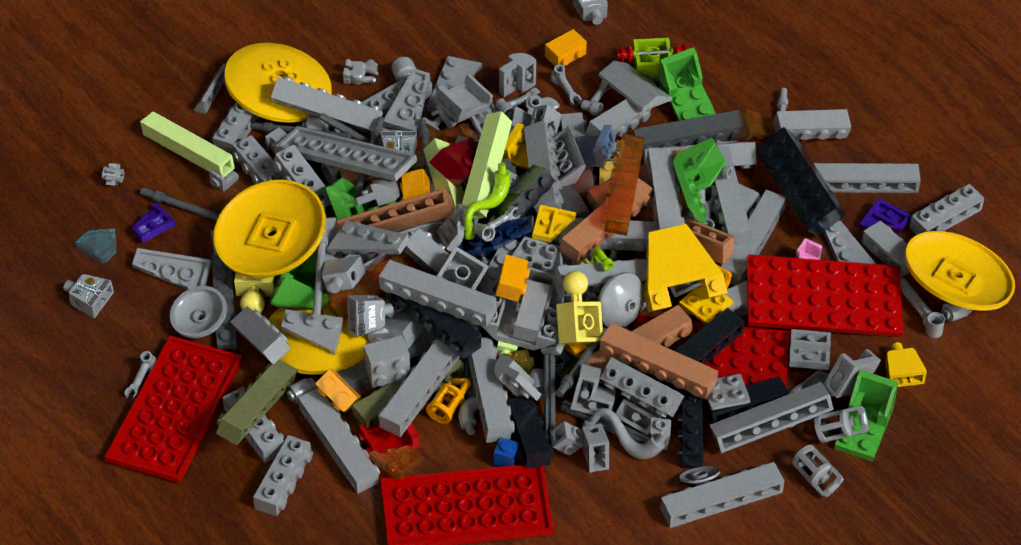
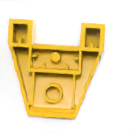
M687 224L648 233L644 297L648 313L672 306L667 289L669 287L700 281L704 300L728 293L723 273Z

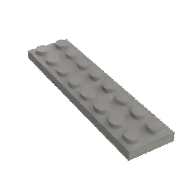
M300 126L293 129L276 145L277 152L295 145L307 160L395 182L417 162L416 154Z

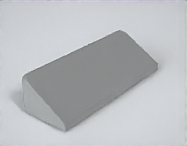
M223 64L215 73L196 104L194 111L203 114L207 113L225 83L224 71L226 64Z

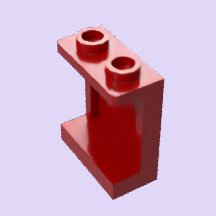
M412 422L401 437L380 428V423L366 429L363 424L359 425L357 438L361 445H365L370 459H373L376 465L420 448V436Z

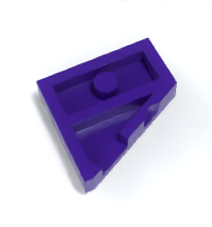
M879 198L861 221L859 228L867 229L881 220L893 232L901 233L911 220V215Z
M155 202L149 214L145 213L132 229L133 233L142 242H145L174 227L175 222Z

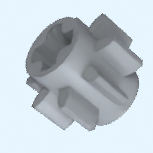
M109 163V166L103 168L102 179L107 180L106 185L117 186L124 179V169H120V164Z

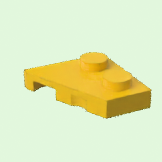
M540 204L532 239L551 243L575 220L576 212Z

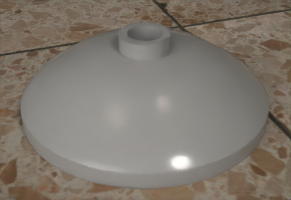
M629 272L618 273L610 278L602 288L598 302H601L602 323L609 328L611 323L624 328L632 323L640 313L644 302V287L636 275Z
M198 286L188 289L174 301L171 307V324L176 332L184 337H205L216 331L225 320L227 314L226 300L217 289L209 286Z

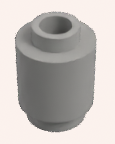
M945 303L941 313L948 322H953L967 317L972 310Z
M533 369L530 371L529 376L535 381L533 386L542 394L539 398L542 399L544 397V370Z
M305 378L288 386L287 396L291 402L299 404L298 397L317 389V386L312 378Z

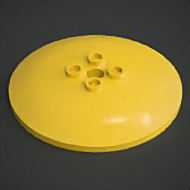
M257 43L243 47L229 58L224 71L226 88L240 106L254 115L277 122H300L307 120L308 116H313L271 102V95L278 77L291 78L293 82L298 84L300 82L307 83L311 86L310 88L316 90L318 88L328 91V94L332 92L331 81L327 72L314 58L301 50L283 44Z
M270 180L258 183L240 192L222 210L214 229L216 252L221 261L230 270L246 277L267 278L286 273L308 259L320 244L326 227L325 210L315 192L301 183L290 180ZM277 231L273 236H268L269 233Z
M928 231L914 236L906 246L904 259L914 279L927 291L950 304L971 310H994L1006 305L1014 294L1015 281L1008 266L993 251L977 241L951 232Z
M345 291L343 293H329L330 300L327 306H322L320 314L343 317L344 319L335 355L329 353V350L314 346L312 342L295 337L281 328L285 310L312 313V308L279 307L275 310L268 321L279 332L284 334L288 339L286 343L291 348L280 360L298 370L297 373L318 375L325 374L329 369H334L336 372L344 370L364 359V345L370 344L368 333L357 337L348 331L347 296L356 294Z

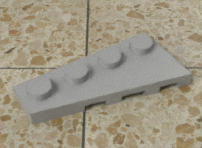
M448 56L428 102L427 111L432 112L435 109L434 106L437 103L434 102V97L439 86L444 85L447 89H451L464 83L466 75L470 74L475 78L477 71L479 72L482 69V63Z
M412 69L385 116L383 126L402 131H417L418 133V121L422 116L430 73Z

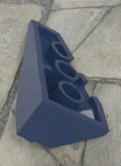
M533 215L506 221L494 228L495 237L491 241H485L477 234L471 240L463 238L458 248L476 259L485 257L532 231Z

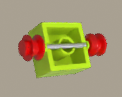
M669 38L633 39V49L630 45H628L627 49H623L622 45H620V49H617V60L623 62L627 59L629 63L633 60L634 68L642 75L659 78L660 60L689 49V46H686L684 42L682 46L675 43L673 48H671Z

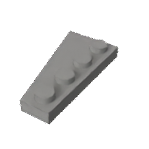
M346 220L327 247V251L329 254H336V252H343V254H351L352 252H360L361 254H368L370 252H377V254H401L410 239L406 234Z
M841 220L824 232L836 261L876 264Z
M137 248L132 265L137 270L188 290L193 287L206 286L212 261L210 259Z

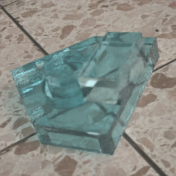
M115 228L88 230L75 242L76 247L104 264L117 253Z

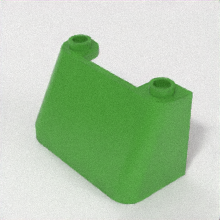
M314 252L296 268L277 275L270 299L271 305L276 307L313 309L316 277ZM324 290L322 293L321 308L322 306L326 307L330 300L327 290Z

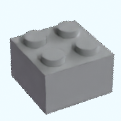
M455 246L437 277L476 290L489 266Z
M402 335L364 345L365 369L372 388L396 381H403L410 375V358Z

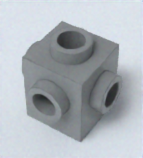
M565 421L550 431L552 447L567 455H571L584 446L581 429Z

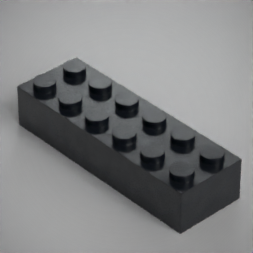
M783 127L756 149V152L807 231L819 237L847 214L794 133Z

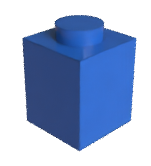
M500 437L494 451V467L516 465L520 457V443Z

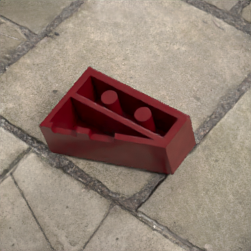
M470 137L442 148L429 163L455 187H458L470 175L479 142Z

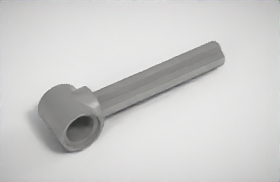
M900 277L901 292L922 317V323L926 327V335L931 338L942 336L945 317L941 313L932 312L908 281Z

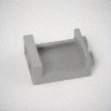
M469 74L466 75L464 83L451 89H447L444 85L439 86L434 102L459 123L488 110L493 95Z
M865 349L860 358L854 361L845 353L840 354L823 385L836 398L850 395L853 393L859 371L863 370L873 374L881 360L869 349Z

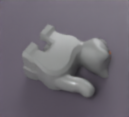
M347 59V68H344L343 71L344 84L361 85L363 83H375V77L365 76V74L378 76V64L372 59L366 62Z

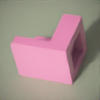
M805 238L797 249L795 258L802 257L803 259L820 260L822 246Z

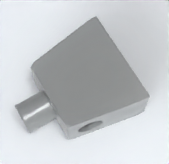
M360 256L325 261L322 278L328 292L338 293L341 290L354 288L366 271Z

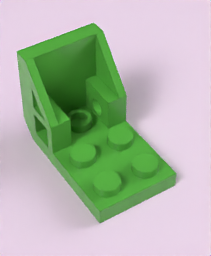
M694 47L660 60L659 80L664 92L672 97L669 103L678 121L716 114L702 86L703 77Z
M713 138L678 152L673 160L687 206L697 221L702 224L707 222L705 217L707 210L700 201L702 199L700 191L713 184L726 164L725 157Z
M343 177L336 179L325 187L338 220L401 201L400 196L396 200L380 206L377 202L372 204L371 201L358 205L356 198L353 197L356 185Z
M863 370L859 371L849 408L859 405L864 407L869 430L864 434L838 439L835 443V450L873 462L893 411L899 382ZM858 410L849 412L855 421L853 432L862 430Z

